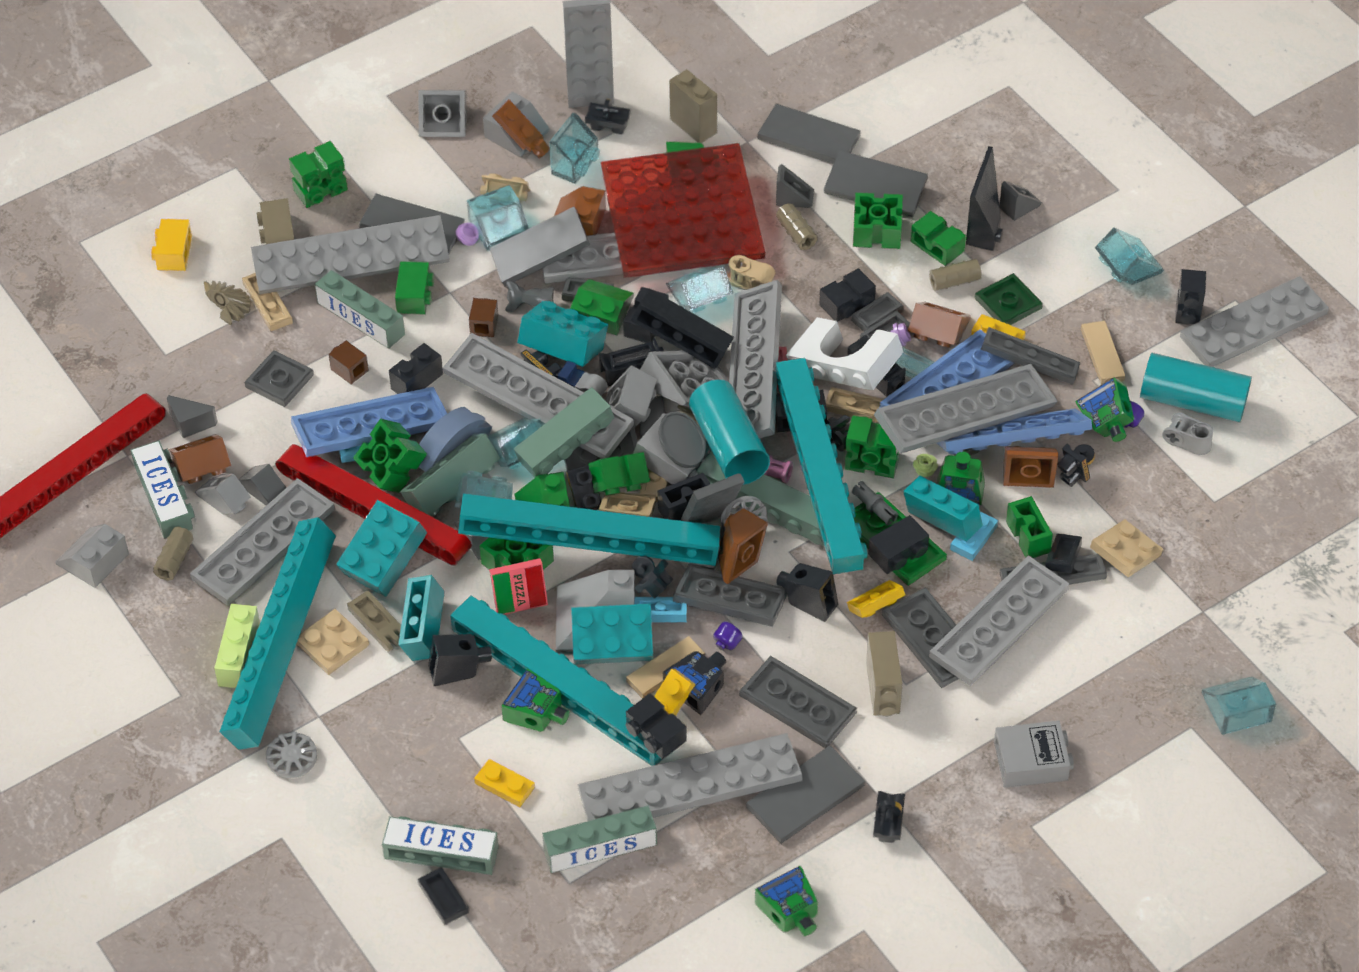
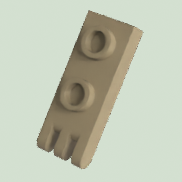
M368 590L347 603L351 614L387 652L393 650V646L389 641L396 647L399 646L400 623Z

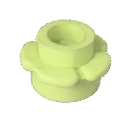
M920 454L913 461V467L918 475L929 477L938 468L937 459L933 455Z

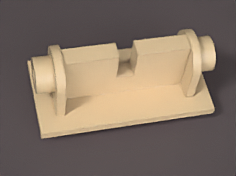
M493 173L489 174V176H481L485 185H481L480 194L484 195V197L501 200L503 191L506 192L505 200L519 203L527 201L528 192L531 189L528 182L523 178L512 177V179H507Z

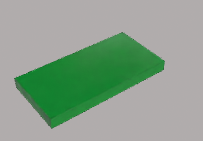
M885 497L884 502L899 514L895 522L890 519L892 524L889 526L874 512L870 513L863 502L854 508V522L859 523L861 528L860 542L865 543L868 549L870 538L906 518ZM929 538L928 551L922 557L914 558L913 560L908 558L903 568L892 572L909 586L947 560V554Z

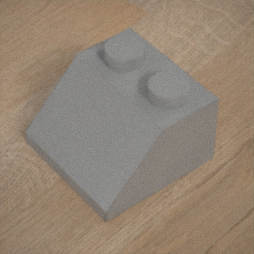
M418 90L419 137H465L467 90Z
M512 91L483 117L485 138L521 157L528 150H523L497 123L492 115L510 99L538 129L542 136L549 132V127L531 101Z
M631 365L609 388L605 401L612 408L633 418L635 428L641 421L645 422L650 414L651 409L648 407L656 395L654 387L657 379Z
M106 524L90 527L56 561V565L96 588L129 555L125 536Z

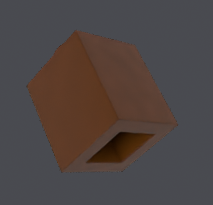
M473 298L469 315L470 334L494 338L499 316L497 300Z
M347 340L334 347L328 354L331 370L351 385L369 371L367 355Z

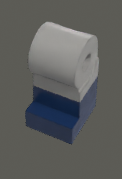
M569 360L557 375L558 379L582 392H586L592 387L601 397L608 387L607 382L601 376L577 369V364Z

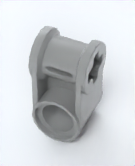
M1183 413L1174 414L1171 419V425L1165 428L1162 433L1164 440L1170 445L1178 446L1196 455H1205L1211 450L1213 437L1211 425L1193 419Z

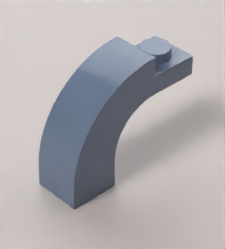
M466 407L450 411L429 429L419 443L427 453L419 467L426 472L471 435L485 433L489 435L493 426L485 421V417L478 413H472Z

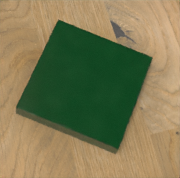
M1014 273L975 293V300L994 319L1009 325L1020 321L1043 307V302Z

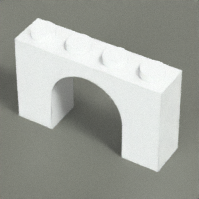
M817 317L786 354L788 360L805 358L807 366L812 367L814 378L873 391L903 354V348L897 333L876 330L867 343L856 353L839 358L830 357L843 341V337L837 321Z

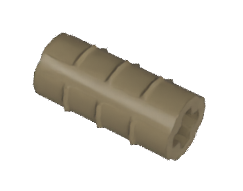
M787 203L781 206L776 212V217L780 221L781 226L786 229L787 234L792 237V241L801 250L813 247L817 241V236L813 228L808 225L807 220L801 216V212L793 204Z
M977 259L964 260L957 264L952 263L949 266H941L929 271V279L934 291L971 283L972 281L980 280L982 276Z
M175 527L169 537H167V541L162 547V551L153 567L154 574L160 579L173 580L177 571L180 570L179 567L182 561L185 560L184 557L190 550L189 547L193 541V534L189 530Z

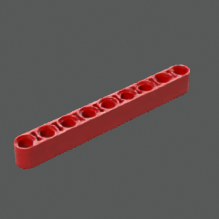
M147 393L140 395L1 495L0 538L159 424L166 415V408Z
M292 444L275 462L276 468L284 476L293 481L298 478L327 499L364 519L376 501L379 500L417 520L427 531L418 548L447 564L457 565L472 547L469 538L464 534H458L456 529L317 455L306 457L303 448L296 444Z

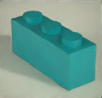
M920 475L903 491L909 513L966 542L983 526L978 504Z
M432 575L408 578L398 645L412 661L429 659L433 635H439L445 591Z

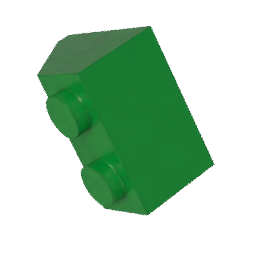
M588 279L578 288L570 309H574L578 314L587 317L598 318L601 322L608 324L607 333L617 336L634 293Z
M564 472L538 475L514 494L515 500L570 507Z

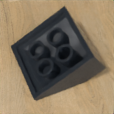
M988 146L970 195L966 245L993 251L996 242H1001L1003 229L1000 228L1001 215L993 147Z

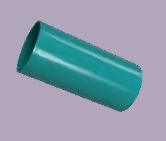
M1151 352L1143 378L1140 398L1241 422L1252 376Z
M718 379L700 385L692 393L689 406L725 478L739 473L744 480L743 485L756 481L769 468L770 458L732 384Z

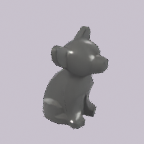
M513 281L506 282L508 288L507 299L509 302L505 308L507 312L516 310L523 302L532 306H537L542 301L554 302V287L524 290L523 287L518 286Z

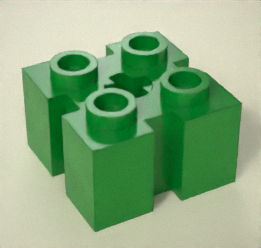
M331 140L314 147L313 153L307 154L305 151L289 158L290 171L294 175L292 178L293 190L306 208L319 204L326 195L334 197L348 190L347 179L343 174L345 171L344 158Z
M855 193L853 247L872 248V243L881 244V248L900 249L903 195L884 194V198H874V193Z
M853 415L846 438L845 470L860 473L870 470L875 471L874 475L894 479L900 453L880 424L873 423L871 418Z
M380 419L369 434L372 437L370 443L364 442L353 459L364 471L372 472L369 477L380 489L400 493L411 478L408 473L410 469H417L427 453L416 441L409 440L411 435L400 423Z
M490 537L479 545L481 564L489 570L535 559H541L544 570L554 562L553 545Z

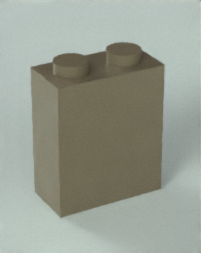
M687 69L669 80L670 120L698 143H703L717 134V93Z
M895 631L868 633L866 666L873 716L900 714L902 677Z

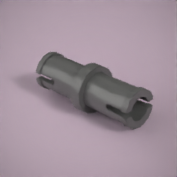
M863 481L858 482L860 488L857 485L853 487L851 493L866 505V509L870 513L874 512L887 526L892 524L890 519L893 522L896 521L899 514L884 502V497L881 494L873 492Z

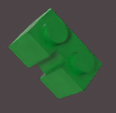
M929 211L911 225L910 242L944 266H947L965 251L966 235L954 226L948 227L943 217Z
M400 261L395 293L396 311L398 313L426 315L427 305H431L432 292L429 290V287L434 286V272H430L429 262Z
M644 452L599 459L588 464L593 478L594 492H604L605 496L619 494V489L626 488L627 492L638 491L642 489V484L650 482Z
M1030 496L1008 503L1006 523L1014 537L1020 536L1018 545L1025 558L1027 556L1036 558L1049 554L1053 533L1033 497Z

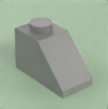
M234 473L213 476L195 491L198 497L222 514H237L246 507L245 502L251 498Z

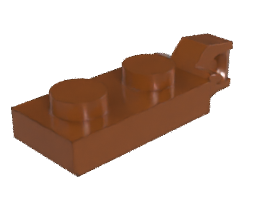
M510 99L492 115L497 123L523 150L532 151L540 159L551 149L543 140L544 137Z

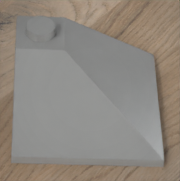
M684 351L649 352L640 369L657 379L654 387L656 394L683 406H689L692 393L700 385L718 379L729 382L719 366L714 369Z
M606 570L557 586L556 653L573 652L571 607L634 604V570Z

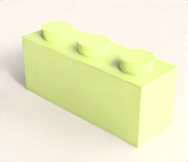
M231 604L214 667L217 683L220 687L236 688L260 625L257 606Z

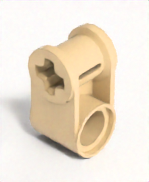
M742 255L734 256L729 261L730 271L727 280L734 287L748 290L772 282L775 276L774 268L767 263H761Z

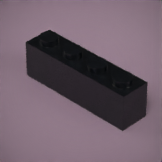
M650 288L631 319L632 322L714 369L718 367L734 339V336Z

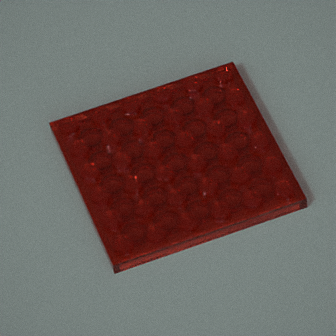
M739 143L601 162V172L623 278L729 264L730 259L737 255H742L752 260L765 259L766 252Z

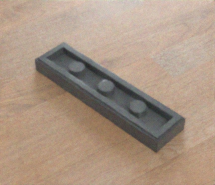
M990 327L986 332L981 347L983 351L1022 366L1032 364L1036 371L1073 385L1081 363Z
M1099 554L1077 557L1071 573L1052 571L1070 583L1069 585L1103 580L1107 577L1102 557ZM1040 562V564L1046 567V562ZM1017 566L1001 568L999 573L1001 581Z

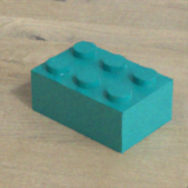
M542 301L522 316L517 343L565 361L569 360L583 367L603 351L608 324L601 322L596 317L578 314L574 309H564L556 306L554 302Z
M377 500L336 565L346 576L387 597L423 541L427 531L417 520Z
M651 604L571 607L574 665L653 660Z

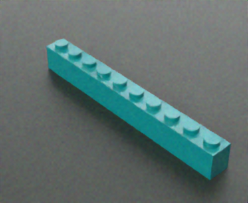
M805 358L776 362L777 385L833 575L863 570L864 559L868 557L865 543H861L859 539L861 538V528L859 523H855L853 519L855 518L854 505L849 503L847 499L849 498L848 485L843 483L841 479L843 478L842 465L837 463L835 459L837 458V449L835 443L831 444L830 442L831 429L830 425L824 422L826 415L824 406L819 405L818 402L820 400L818 386H813V369L807 366Z
M463 494L458 534L633 556H648L650 558L715 566L719 550L720 526Z
M319 517L299 521L236 689L224 716L219 732L238 750L259 747L335 541L336 535Z
M470 595L450 615L452 631L457 634L473 635L477 647L490 646L492 658L520 677H522L527 669H530L561 691V705L649 765L654 766L660 763L662 759L656 753H651L638 736H632L627 730L626 711L634 704L626 696L619 695L611 690L607 683L598 681L586 669L571 663L564 654H558L550 649L546 642L537 640L525 628L516 626L510 622L507 616L492 610L483 600H478Z

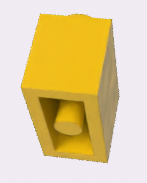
M161 219L159 228L155 229L156 246H152L151 257L152 260L156 261L157 270L186 271L192 241L189 219Z

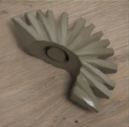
M204 281L205 294L209 300L220 309H223L220 312V318L223 321L232 325V319L241 321V319L245 318L243 313L248 314L250 312L248 308L251 307V299L241 288L234 289L235 285L226 287L227 283L223 282L221 284V281L217 284L216 281H212V284Z

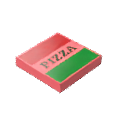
M541 559L489 570L495 610L498 614L506 615L548 605Z

